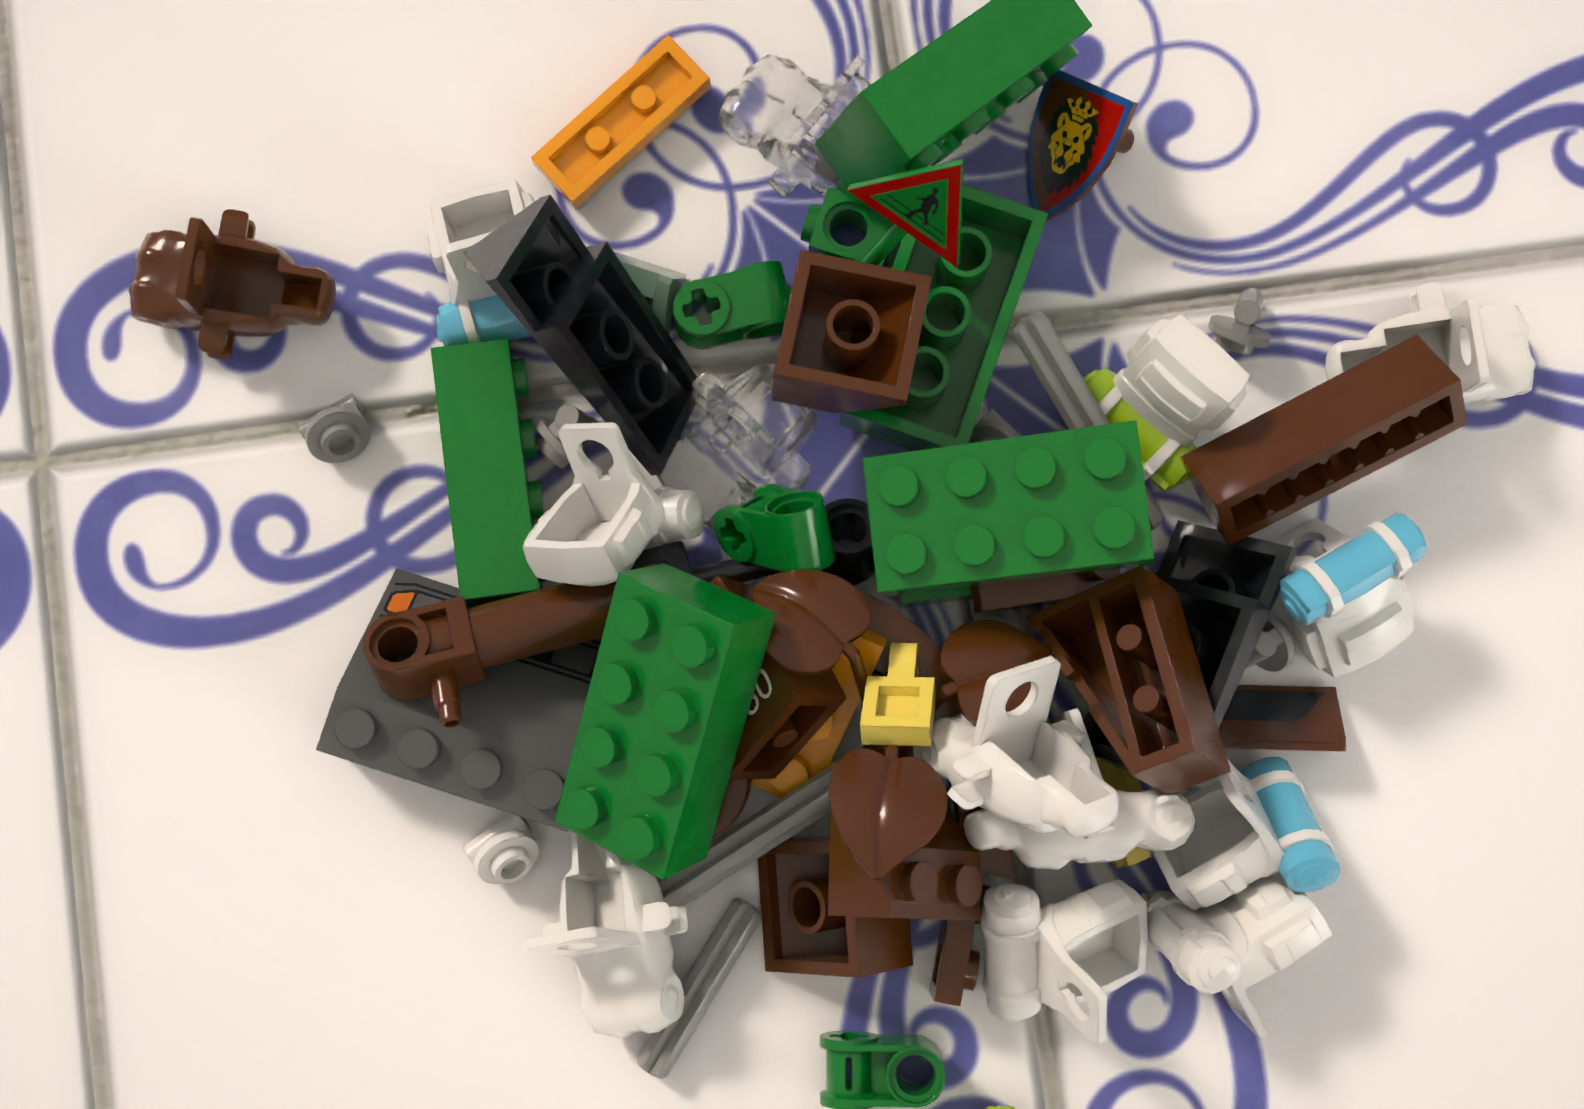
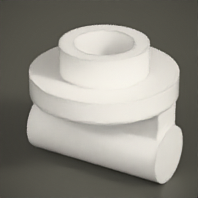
M509 813L463 846L465 854L474 864L479 877L483 881L491 884L516 882L523 878L536 862L539 855V847L530 832L531 827L526 818Z

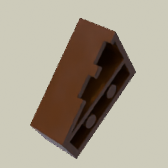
M1140 565L1026 617L1035 632L1044 638L1061 663V671L1066 678L1073 681L1089 705L1088 711L1132 776L1167 795H1171L1231 772L1178 592L1144 565Z

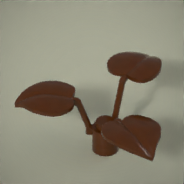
M790 570L778 573L757 583L752 590L753 602L777 613L766 648V654L775 664L793 674L818 675L831 670L838 663L843 653L850 662L862 702L860 708L862 712L867 675L861 654L856 646L851 643L868 630L871 622L870 609L861 593L843 578L817 570ZM976 620L961 625L950 634L942 647L940 666L944 675L951 682L941 686L936 691L935 711L949 697L957 694L958 705L962 715L966 720L976 725L985 685L991 675L1048 656L1056 659V656L1045 644L1004 622ZM1031 682L1023 683L1013 691L1007 700L1006 712L1014 710L1024 702L1030 692ZM862 744L863 748L854 749L843 756L837 763L831 776L829 802L837 830L856 862L876 881L883 879L902 861L927 845L938 833L946 816L948 797L945 785L931 765L922 759L911 757L913 746Z

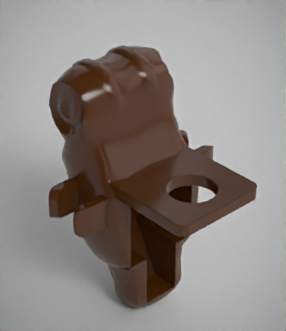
M227 209L222 214L218 235L213 234L203 219L191 217L189 220L187 234L173 230L147 233L140 249L135 254L137 262L136 273L129 287L133 318L169 329L184 327L192 331H200L198 338L199 348L206 352V355L210 358L227 360L232 356L236 336L266 337L282 331L289 325L304 323L320 326L325 324L329 320L334 308L336 284L329 272L319 267L298 266L285 251L271 244L255 240L256 226L253 221L249 220V214L240 210Z

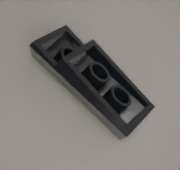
M551 194L540 197L469 248L464 254L487 284L605 422H613L619 426L628 449L651 476L662 474L704 386L608 242L586 247Z
M1178 520L1158 572L1153 573L1178 592L1219 729L1280 592L1279 583L1287 576L1297 551L1290 546L1252 537H1246L1228 546L1217 529ZM1088 711L1084 719V725L1095 758L1129 772ZM1193 786L1186 788L1184 790L1191 791Z

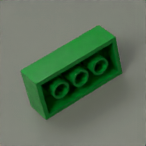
M991 0L862 90L814 145L846 188L850 184L937 165L957 150L965 139L973 133L975 135L981 133L1005 114L1007 108L1016 102L1018 104L1023 102L1049 81V77L1072 61L1079 54L1073 43L1093 25L1075 0ZM852 194L860 206L864 204L863 201Z
M963 184L960 263L958 267L949 263L907 233L901 241L892 268L932 276L907 403L905 406L841 413L840 426L912 451L969 443L1049 213Z
M1137 420L863 458L878 593L895 596L1154 564Z
M666 563L619 572L554 822L661 880H665L706 859L777 613Z

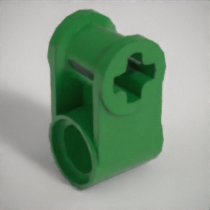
M779 261L753 263L733 272L697 279L684 284L676 293L673 301L675 330L679 338L687 346L695 349H710L745 339H761L781 334L789 304V289L782 263ZM704 305L706 312L711 314L710 324L699 325L696 316H693L694 306Z
M774 483L765 484L755 491L753 499L740 506L727 505L714 514L713 529L716 539L723 551L730 558L738 562H748L778 570L782 573L803 569L821 571L828 568L836 559L823 496L819 492L811 490L800 491L781 487Z
M832 1031L820 1035V1047L826 1050V1089L820 1092V1104L822 1106L833 1109H867L872 1107L918 1108L928 1106L937 1100L944 1089L946 1075L941 1051L926 1036L917 1034H875L864 1031ZM918 1055L929 1060L934 1067L929 1079L916 1085L903 1081L897 1074L896 1069L899 1063L906 1057ZM847 1057L852 1059V1081H847L846 1078Z

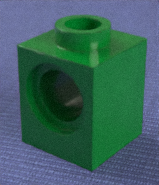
M828 187L822 207L815 204L810 205L800 240L809 243V252L860 262L894 223L866 203L860 206L852 194ZM849 224L859 228L865 238L854 246H844L837 243L832 238L831 233L838 226ZM888 255L878 266L885 267Z

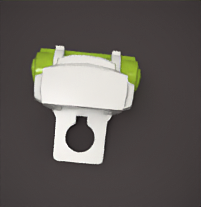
M1179 314L1172 320L1160 319L1147 329L1134 342L1126 354L1130 364L1126 368L1121 369L1117 374L1104 367L1083 377L1110 424L1137 420L1144 482L1149 478L1163 492L1170 488H1175L1179 484H1184L1189 479L1181 456L1197 448L1193 441L1202 429L1216 430L1236 411L1247 395L1245 385L1250 377L1219 344L1182 314Z

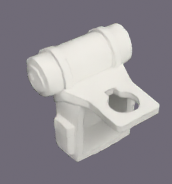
M613 422L564 424L558 431V436L575 475L573 486L559 498L550 510L546 511L539 518L538 523L530 531L522 547L526 561L537 578L582 586L607 585L617 581L619 572L628 571L632 568L650 540H653L656 544L665 545L682 541V539L699 537L704 524L703 504L695 491L678 490L672 487H659L653 490L636 469L617 424ZM583 441H597L610 451L614 463L608 471L609 474H603L600 466L587 458L582 448Z
M1278 872L1266 878L1261 877L1248 884L1246 889L1238 894L1227 897L1221 902L1195 910L1189 908L1169 891L1156 890L1149 894L1142 893L1140 895L1147 902L1148 944L1155 951H1160L1172 964L1173 971L1185 983L1193 986L1200 993L1215 994L1221 991L1232 1011L1260 1040L1269 1033L1245 989L1262 981L1276 971L1290 966L1295 960L1309 953L1333 935L1328 923L1310 898L1304 892H1296L1288 888Z
M1120 879L1077 893L1055 905L1051 903L1043 907L1040 906L1036 892L1025 885L1009 883L999 887H990L986 890L981 915V929L984 933L985 943L983 988L987 994V1005L991 1013L1002 1020L1019 1021L1037 1014L1041 1010L1043 1003L1063 1014L1094 1046L1105 1043L1107 1030L1106 994L1115 991L1145 973L1148 947L1147 902L1133 888ZM1087 1002L1089 1016L1082 1011L1078 1004Z

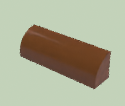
M1416 334L1181 456V459L1206 512L1228 546L1467 425L1461 380Z

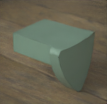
M614 252L642 295L653 299L652 310L669 334L674 321L673 301L676 293L683 286L687 275Z

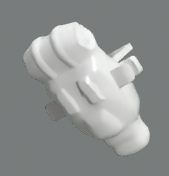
M1437 282L1421 284L1409 294L1410 313L1381 322L1361 340L1340 341L1334 344L1326 355L1325 368L1328 381L1417 334L1460 378L1464 404H1472L1477 401L1489 402L1530 392L1532 390L1536 365L1529 348L1528 336L1530 327L1526 323L1518 305L1487 304L1479 306L1477 298L1464 300L1454 309H1447L1443 286Z
M1048 656L991 675L985 685L977 724L975 725L966 720L962 713L950 718H938L933 722L931 747L913 746V755L931 765L940 778L950 781L952 787L947 792V795L963 809L969 810L980 806L993 815H997L1010 822L1023 824L1026 828L1040 834H1050L1064 829L1071 836H1090L1104 830L1114 822L1119 811L1118 794L1113 787L1093 772L1090 755L1079 745V742L1086 737V734L1068 720H1062L1053 724L1046 722L1061 663L1054 657ZM1031 682L1030 692L1024 702L1014 710L1006 712V703L1013 691L1023 683Z
M1078 708L1053 717V723L1068 720L1086 734V737L1079 742V745L1090 755L1093 772L1103 780ZM1158 789L1142 792L1115 790L1119 800V811L1116 819L1104 830L1090 836H1071L1064 829L1050 834L1036 833L1026 828L1023 824L1005 820L991 814L986 809L967 815L963 825L966 838L975 849L981 851L993 848L1013 850L1019 860L1029 868L1058 870L1071 860L1078 863L1117 861L1124 858L1135 847L1151 851L1176 849L1184 844L1193 832L1195 818L1187 799L1179 792L1167 795Z
M571 831L572 868L565 876L561 885L560 921L546 924L543 927V936L525 939L524 951L571 957L577 968V975L582 985V1012L594 1033L615 1038H627L632 1033L638 1031L646 1033L660 1032L677 1021L683 1013L684 991L681 981L672 967L674 947L670 936L687 931L686 907H669L664 902L656 876Z

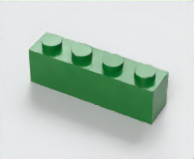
M508 339L431 348L460 597L464 596L469 608L542 589V582L549 580L535 576L526 561L522 547L526 537L534 528V519H539L545 513L540 480L529 481L526 458L537 457V446L533 420H521L518 397L530 396L525 358L513 359Z

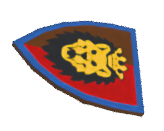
M1062 70L1049 77V81L1043 85L1030 127L1027 153L1028 191L1032 207L1049 213L1046 221L1066 212L1085 196L1110 166L1116 152L1126 153L1134 143V134L1128 127L1138 103Z

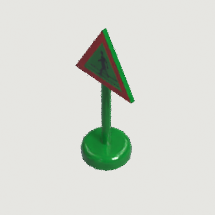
M964 159L850 184L847 188L848 192L894 223L860 262L879 265L908 233L949 263L958 267L960 263ZM793 283L791 284V287H790V291H789V295H788V300L790 299V294H791V290H792V285H793Z

